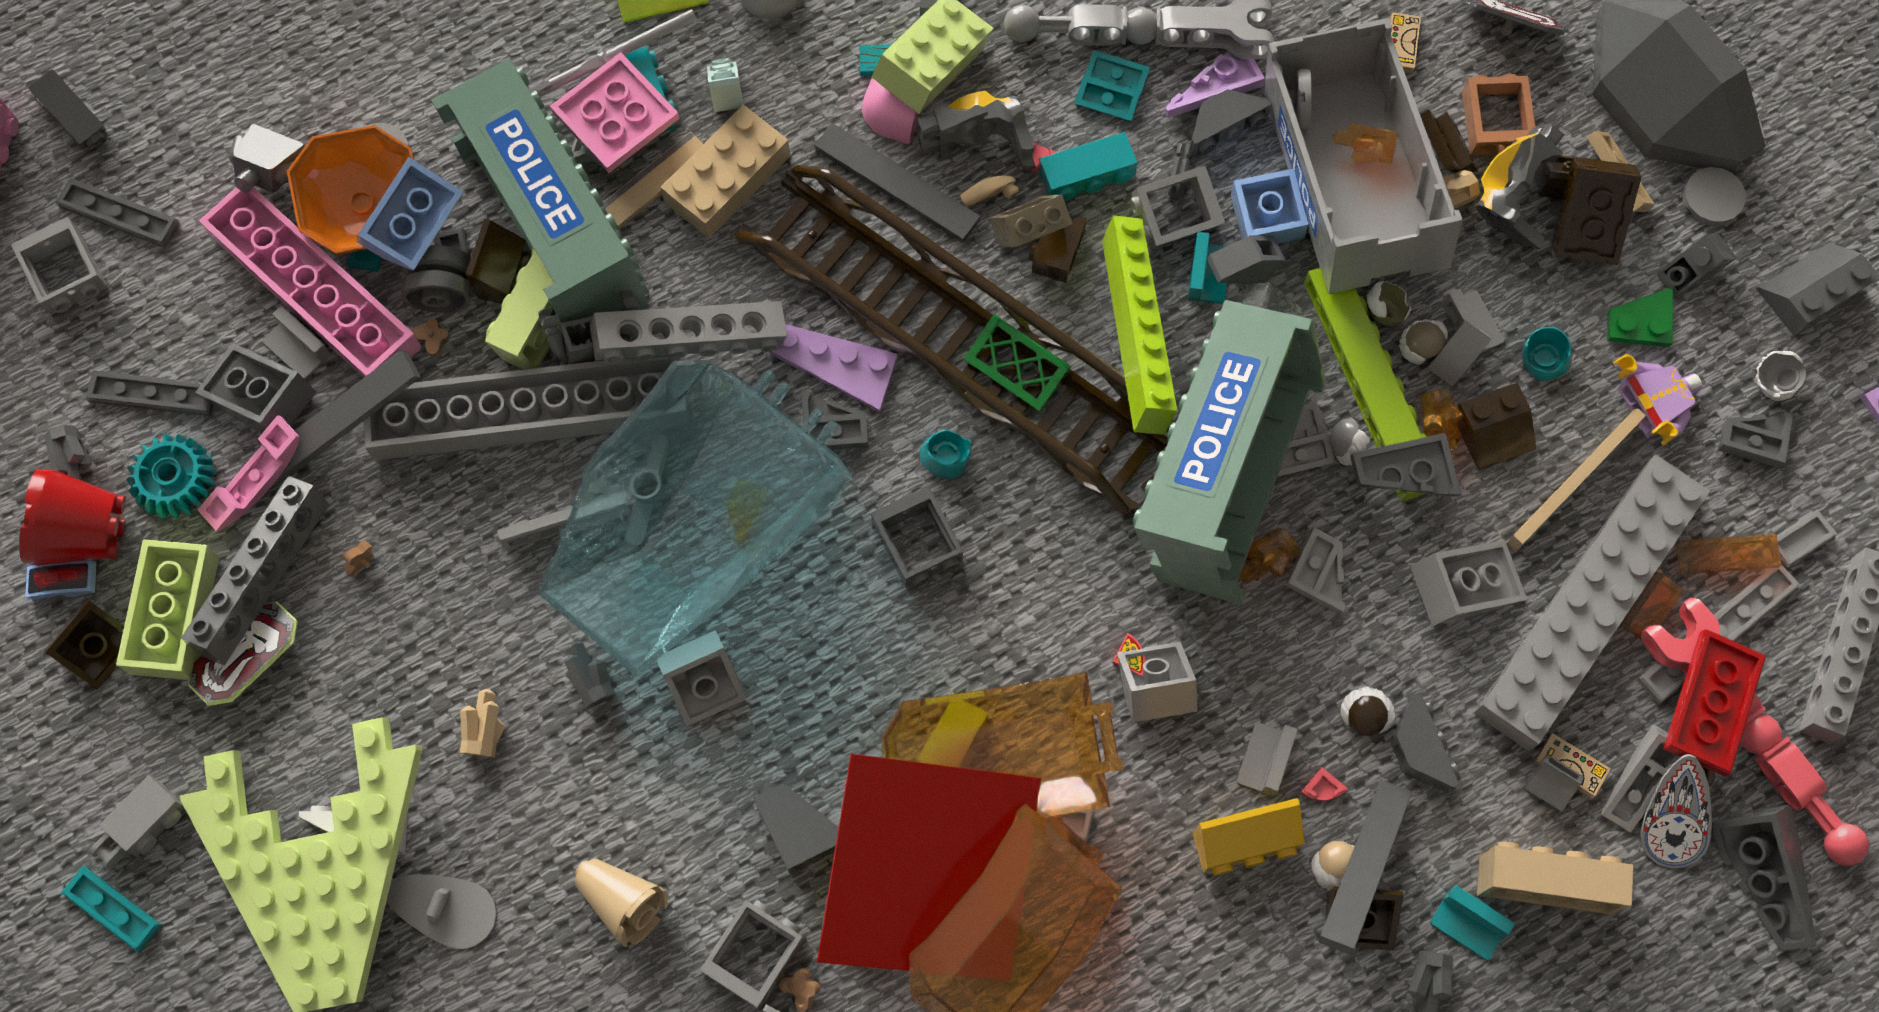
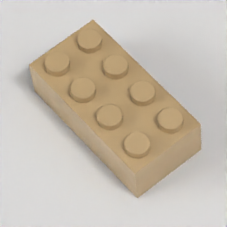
M743 104L661 186L664 202L707 238H710L791 156L789 141Z
M1498 842V846L1495 845L1480 855L1477 896L1613 915L1632 906L1633 864L1622 863V858L1615 856H1601V859L1597 860L1589 859L1588 854L1584 852L1568 851L1566 855L1554 854L1553 849L1549 847L1535 846L1532 847V850L1519 849V844L1514 842Z

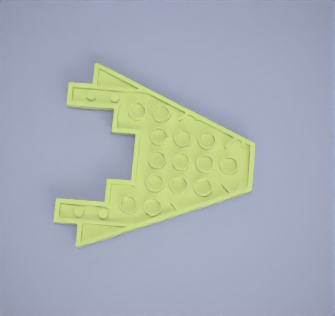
M381 717L352 724L360 791L330 797L334 831L281 842L278 810H268L248 815L241 753L238 750L204 756L207 790L180 795V800L293 1012H309L362 1002L422 754V745H411L393 749L389 718Z

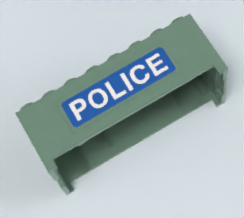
M509 58L431 100L444 124L454 119L456 120L462 133L451 139L465 165L475 160L478 161L520 234L527 241L531 252L532 248H534L552 278L554 284L543 290L555 313L558 315L560 323L591 317L594 313L621 311V291L631 290L633 298L638 300L639 308L632 310H642L649 306L645 297L649 290L644 283V278L639 270L640 267L634 257L635 254L626 238H622L618 231L619 227L612 215L606 212L603 206L604 203L595 188L592 189L586 172L580 163L577 164L573 157V151L566 139H562L559 129L552 116L546 113L540 96L536 90L531 93L526 85L530 84V81L521 66L516 69Z
M1225 300L1221 311L1215 313L1212 324L1213 332L1210 339L1206 338L1203 343L1202 359L1199 366H1195L1192 370L1190 389L1188 394H1184L1180 400V414L1176 423L1173 422L1170 425L1168 444L1165 451H1161L1158 455L1156 474L1154 479L1149 480L1146 485L1145 501L1142 509H1138L1134 515L1133 528L1142 547L1155 550L1151 558L1150 567L1158 582L1242 605L1246 591L1240 589L1237 581L1310 390L1322 393L1326 379L1312 319Z

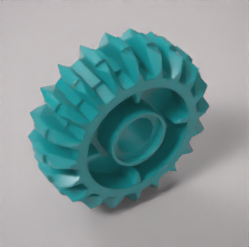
M165 434L162 442L157 438H152L153 446L148 448L146 445H141L143 454L141 456L132 455L133 460L137 462L136 465L127 466L128 471L132 474L126 478L127 484L131 486L128 490L129 494L136 498L135 503L140 508H145V511L150 515L157 514L160 518L165 519L170 514L173 518L178 519L180 510L186 515H191L190 506L194 504L199 508L202 504L198 499L201 496L204 498L210 496L206 487L215 486V481L210 478L217 474L216 469L211 466L214 463L213 458L207 454V449L203 445H198V442L190 437L186 440L183 435L177 434L173 439L170 435ZM177 471L176 476L172 480L166 481L170 473Z

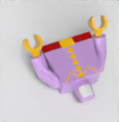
M1625 354L1613 361V364L1618 365L1622 370L1618 373L1619 378L1629 376L1618 387V390L1631 412L1638 408L1646 415L1639 423L1646 437L1649 439L1658 433L1663 438L1661 444L1665 446L1673 438L1680 436L1691 419L1690 409L1696 404L1692 394L1702 390V382L1698 375L1693 373L1682 378L1674 366L1662 367L1659 364L1637 362L1630 354Z

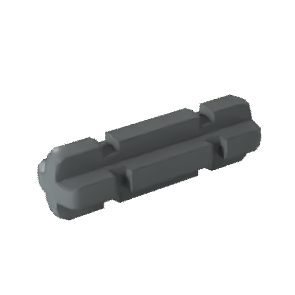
M1180 143L1177 145L1171 176L1189 171L1192 158L1190 144ZM1186 182L1169 187L1167 197L1171 200L1181 201L1184 196Z

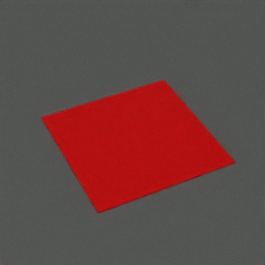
M850 753L817 962L1009 980L1041 778Z

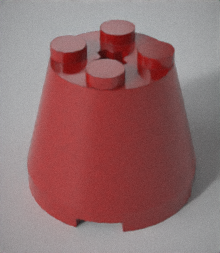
M36 469L31 477L24 500L27 506L24 515V526L20 527L19 535L21 561L30 565L41 566L99 559H116L119 549V541L116 539L117 537L124 536L126 519L120 518V514L124 513L126 496L115 494L53 469Z

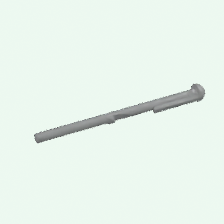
M691 9L610 50L598 54V56L529 89L531 93L536 90L538 95L542 97L601 68L620 52L625 56L696 21L697 18Z

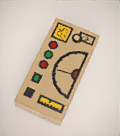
M1392 12L1390 16L1392 25L1391 37L1404 72L1413 73L1421 17Z
M1553 733L1549 735L1534 761L1535 764L1539 765L1544 756L1549 754L1583 775V780L1578 790L1591 798L1596 796L1611 769Z

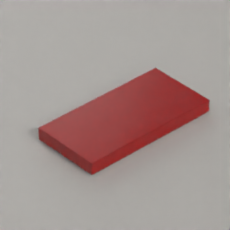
M1708 629L1700 631L1663 749L1680 757L1686 754L1694 755L1702 767L1724 777L1730 775L1766 655Z

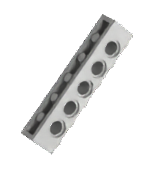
M781 301L594 313L590 323L595 361L605 360L606 363H618L627 358L648 361L656 356H668L671 359L685 357L687 354L697 353L700 356L707 357L725 351H730L731 354H742L754 349H760L762 352H772L780 348L787 337ZM749 325L754 327L757 333H751L747 331L745 326ZM714 328H722L727 335L718 334ZM683 330L693 331L696 337H688ZM652 332L662 333L665 339L655 338ZM620 334H628L634 341L627 342L621 338Z
M1866 547L1851 559L1799 732L1830 744L1846 736L1879 625L1878 551Z

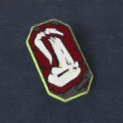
M278 602L264 604L225 666L200 656L192 665L188 686L208 706L233 702L294 644L298 621Z

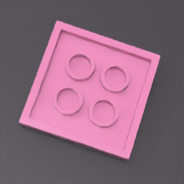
M621 52L550 106L552 113L608 173L680 119L678 112Z

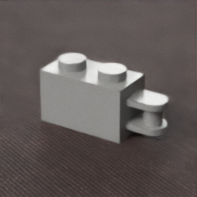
M148 775L99 824L106 833L92 846L89 853L93 857L98 856L103 861L102 866L105 869H110L127 853L138 856L140 853L148 852L156 844V837L165 828L173 827L180 820L181 812L185 809L182 802L160 781ZM115 841L119 845L112 850L109 846Z

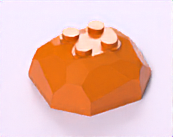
M375 125L312 136L287 170L299 232L336 255L366 250L367 248L356 242L357 236L407 158L410 157L414 160L411 147Z

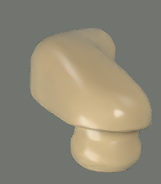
M994 176L979 181L963 192L960 197L967 207H971L1001 192L1006 198L1010 199L1018 194L1019 188L1015 185L1016 179L1012 176Z

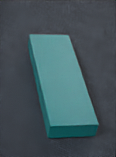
M86 866L81 867L61 892L62 895L136 952L140 953L162 926L157 920Z

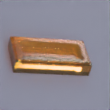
M1656 571L1620 625L1641 640V634L1644 629L1653 625H1661L1684 589L1661 572Z

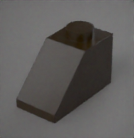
M1080 216L1072 220V225L1042 236L1039 244L1033 243L1028 258L1029 261L1033 262L1032 273L1067 283L1085 233L1087 218Z

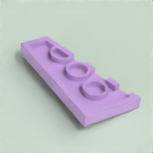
M785 324L787 337L780 348L770 352L771 355L802 372L811 374L826 385L835 387L846 393L850 398L856 401L859 400L870 406L872 410L878 413L881 412L898 358L896 353Z

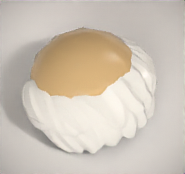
M1332 841L1324 845L1314 855L1312 859V872L1319 885L1328 891L1333 887L1340 886L1355 846L1344 841Z

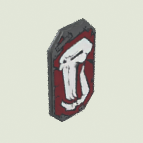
M1460 0L1475 9L1506 18L1501 23L1500 29L1501 33L1505 36L1512 33L1514 21L1548 33L1561 35L1565 33L1564 24L1548 16L1499 0Z

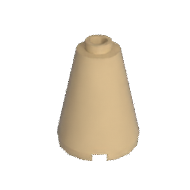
M599 859L586 860L575 871V886L614 938L624 947H628V942L636 945L647 937L661 919L655 916L660 907L667 908L669 895L662 887Z

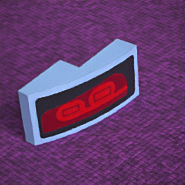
M96 561L28 566L25 598L39 600L59 595L77 597L95 593Z

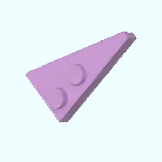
M1228 51L1225 55L1220 54L1212 65L1207 66L1191 81V86L1182 95L1178 93L1171 99L1170 104L1165 108V115L1167 118L1200 108L1203 101L1227 89L1245 93L1263 87L1265 78L1254 58L1240 59Z

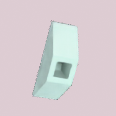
M728 58L712 61L713 66L707 67L714 112L740 108L743 105V98L736 62L730 63Z

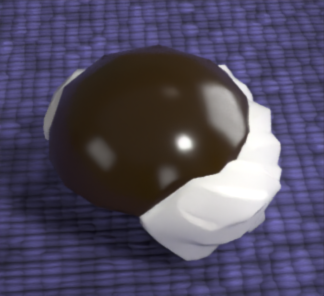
M1368 686L1351 691L1341 704V717L1344 723L1362 736H1373L1383 733L1391 727L1395 720L1394 706L1389 698L1382 691Z

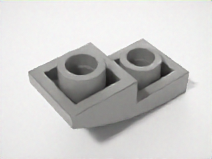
M1465 319L1450 340L1445 343L1441 352L1427 366V369L1453 386L1487 346L1492 337Z

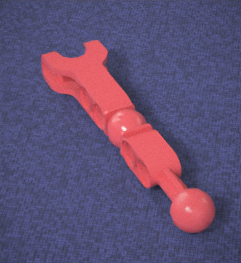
M1696 598L1687 599L1679 609V615L1687 628L1685 639L1674 638L1662 626L1658 625L1647 627L1641 634L1643 644L1658 664L1668 668H1678L1686 675L1700 631L1708 629L1720 634L1718 620L1705 604ZM1755 694L1741 738V746L1748 752L1758 755L1754 758L1755 762L1758 763L1763 774L1790 807L1797 811L1803 808L1808 811L1826 834L1824 849L1831 860L1843 866H1854L1861 863L1869 853V840L1866 833L1858 826L1843 824L1821 796L1827 791L1824 780L1800 749L1790 741L1789 737L1782 739V729L1778 721L1770 715L1762 713L1766 708Z

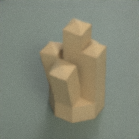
M1461 170L1455 174L1442 176L1454 209L1476 200L1479 196V182L1472 172Z
M485 689L478 693L476 709L466 706L460 710L462 740L459 753L495 758L497 743L506 726L500 719H497L499 706L494 703L496 694L490 689Z

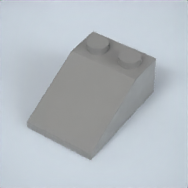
M1505 540L1434 553L1410 566L1432 627L1453 623L1527 600Z

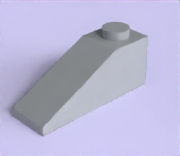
M1654 724L1635 749L1601 812L1604 817L1630 833L1646 812L1663 775L1680 758V756L1663 749L1668 733Z

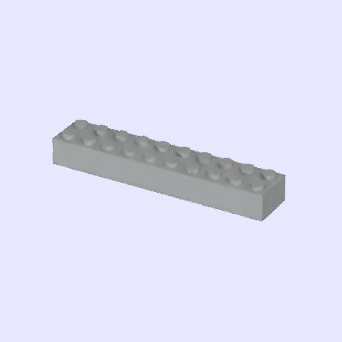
M656 356L648 361L627 358L618 363H606L605 360L415 382L364 420L365 449L374 461L689 424L683 363L681 358L671 359L668 356Z
M1655 454L1635 478L1479 704L1474 714L1527 751H1531L1536 747L1699 509L1710 490Z

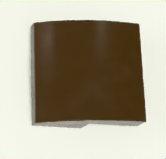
M1428 109L1420 114L1426 133L1442 166L1446 170L1453 173L1461 170H1467L1472 173L1479 171L1455 121L1448 112L1435 117Z

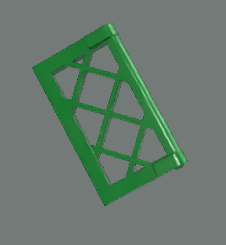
M996 314L990 318L984 330L964 357L965 361L1040 412L1071 369V365L1015 329ZM999 327L1011 335V340L994 343L992 335ZM1016 343H1023L1036 352L1037 357L1019 360ZM1012 344L1015 361L997 364L995 347ZM991 348L994 365L988 366L977 358L983 349ZM1046 359L1057 366L1058 369L1053 376L1044 378L1041 360ZM1038 361L1041 378L1023 382L1020 364ZM1016 365L1019 383H1013L1001 375L998 369ZM1042 383L1043 391L1036 399L1024 390V386Z

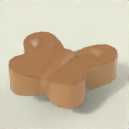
M433 318L429 319L425 326L411 329L417 340L425 343L426 351L432 357L439 355L442 343L447 342L450 338L449 332L444 328H440L438 321Z
M364 540L357 547L351 548L343 555V560L348 563L344 570L351 577L363 566L368 568L371 565L369 560L374 556L371 552L373 546Z
M805 968L799 969L794 975L786 976L779 982L780 990L795 996V1006L799 1012L809 1010L813 1005L814 995L818 994L821 990L819 983L810 980L809 971Z

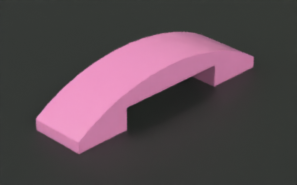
M277 415L260 435L258 440L262 445L226 488L217 486L198 508L200 514L215 531H222L252 508L273 486L290 462L298 446L300 436L281 416Z

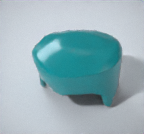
M1542 327L1535 330L1526 340L1522 350L1524 367L1539 381L1556 379L1565 374L1572 364L1570 339L1562 330L1556 327Z
M947 429L938 431L929 436L921 445L919 452L921 463L926 470L936 477L948 480L955 479L967 469L972 448L971 440L965 439Z

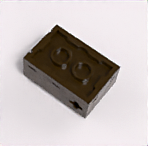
M1580 157L1572 158L1551 243L1556 257L1567 258L1569 255L1571 259L1604 263L1606 260L1608 264H1619L1642 178L1635 165Z

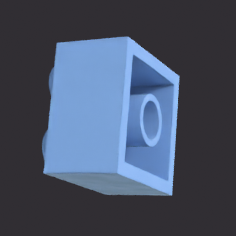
M1294 169L1249 177L1233 182L1231 199L1241 239L1250 235L1274 236L1277 244L1305 238L1309 224Z

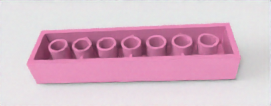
M236 187L199 220L210 237L363 378L400 350L408 351L412 358L422 348L410 329L310 238L300 233L298 227L254 187L248 193L242 192Z

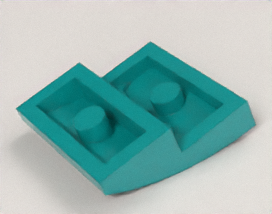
M1093 50L1074 105L1132 122L1150 72V67Z

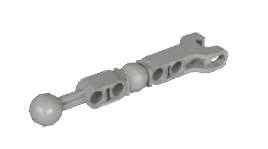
M1234 0L1226 7L1168 6L1162 9L1156 7V13L1142 6L1134 8L1127 13V6L1120 8L1115 5L1081 4L1072 7L1069 10L1068 16H1039L1038 12L1032 7L1021 4L1010 9L1003 22L1007 36L1020 43L1032 40L1037 36L1038 32L1068 33L1069 40L1077 45L1113 46L1119 43L1125 45L1126 39L1132 43L1143 45L1155 39V45L1162 44L1167 47L1223 48L1235 57L1247 60V58H1254V60L1266 59L1268 44L1274 42V37L1270 31L1256 28L1265 26L1272 17V5L1269 0Z

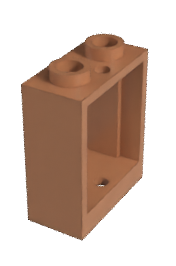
M1507 74L1502 77L1478 75L1468 78L1462 90L1471 156L1498 155L1512 145L1514 139L1527 136L1531 129L1536 127L1528 76ZM1517 94L1522 130L1483 132L1478 95Z

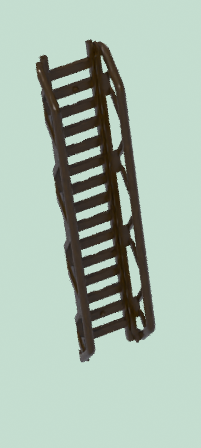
M795 165L790 171L787 170L785 172L786 176L782 179L781 186L797 196L798 199L767 235L757 233L746 224L737 227L738 231L735 234L737 240L745 244H751L759 254L776 264L797 281L818 288L836 301L857 324L874 334L895 351L913 356L937 373L955 394L975 406L990 419L1017 430L1038 445L1056 466L1080 481L1095 494L1106 498L1116 511L1128 517L1131 512L1134 514L1139 509L1140 505L1122 493L1121 490L1153 449L1159 452L1165 451L1168 437L1160 434L1134 432L1128 394L1126 393L1125 376L1117 369L830 169ZM803 177L816 179L825 190L819 193L802 181ZM831 185L852 200L840 198L835 194ZM811 206L820 212L822 216L798 244L790 250L779 241L806 209ZM855 209L875 215L899 232L921 258L916 261L850 215L849 212ZM834 222L846 232L821 262L814 267L804 260L803 257ZM858 239L870 249L839 285L829 278L827 274ZM927 253L949 268H940L934 264ZM882 256L894 266L863 302L853 295L851 291ZM906 273L919 283L887 319L875 309ZM951 277L965 281L982 290L996 300L1019 325L1018 331L1045 349L1052 347L1073 354L1099 372L1120 398L1115 401L1070 369V372L1067 373L1061 382L1067 388L1037 425L1023 416V413L1030 406L1024 400L1018 398L1011 407L998 398L1005 387L993 381L986 389L973 380L980 370L968 363L963 371H960L948 362L978 325L985 328L993 314L947 283V279ZM930 290L943 300L917 332L911 336L899 326ZM956 308L966 315L967 318L936 354L926 347L924 343L951 310ZM1027 323L1049 338H1040L1031 332ZM999 327L992 335L994 343L1011 340V335ZM1021 342L1016 343L1019 360L1037 357L1036 352ZM991 348L983 349L977 358L986 364L992 356ZM1013 356L1009 362L1015 361V357ZM1046 359L1041 360L1044 378L1053 376L1058 367ZM1038 361L1032 362L1038 366ZM1016 365L1004 367L1000 374L1011 381L1017 374ZM1039 372V374L1034 378V380L1041 378V377H1040V372ZM1042 383L1031 384L1025 391L1036 398L1043 390ZM1079 395L1091 403L1092 406L1061 443L1050 435L1048 431L1076 396ZM1105 413L1118 423L1087 461L1073 450L1101 414ZM1129 430L1143 441L1109 483L1098 468Z

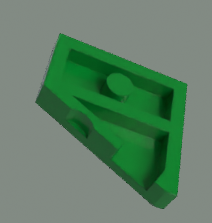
M1668 288L1611 308L1607 313V341L1670 347L1673 344V289Z

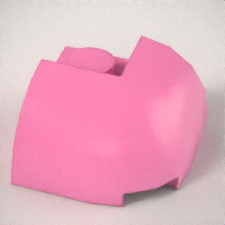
M873 78L871 79L862 105L865 122L873 132L881 136L910 144L918 125L920 114Z

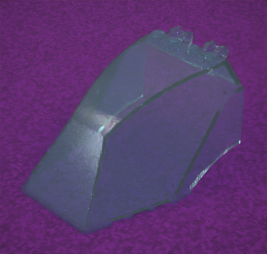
M707 360L673 361L636 410L606 442L601 443L583 470L582 475L584 478L577 497L572 500L571 506L573 507L565 528L560 532L561 540L554 558L550 559L538 595L636 677L641 675L741 591L837 501L853 478L840 457L825 445L838 428L836 422L832 420L827 423L816 438L809 432L821 420L822 411L818 408L813 410L801 426L776 406L790 388L788 384L784 381L780 383L768 399L761 394L767 389L775 376L769 369L760 376L752 387L742 378Z

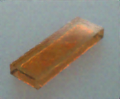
M1776 534L1676 541L1675 543L1679 574L1779 568L1781 566Z

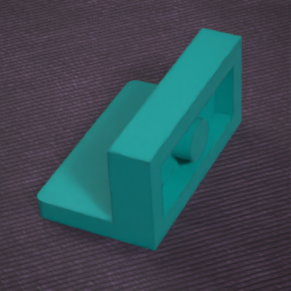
M1197 232L1187 299L1223 304L1227 283H1218L1207 261V257L1226 246L1208 244L1210 233Z
M1457 885L1448 890L1430 920L1432 926L1484 960L1491 958L1501 939L1508 936L1515 925L1513 921Z

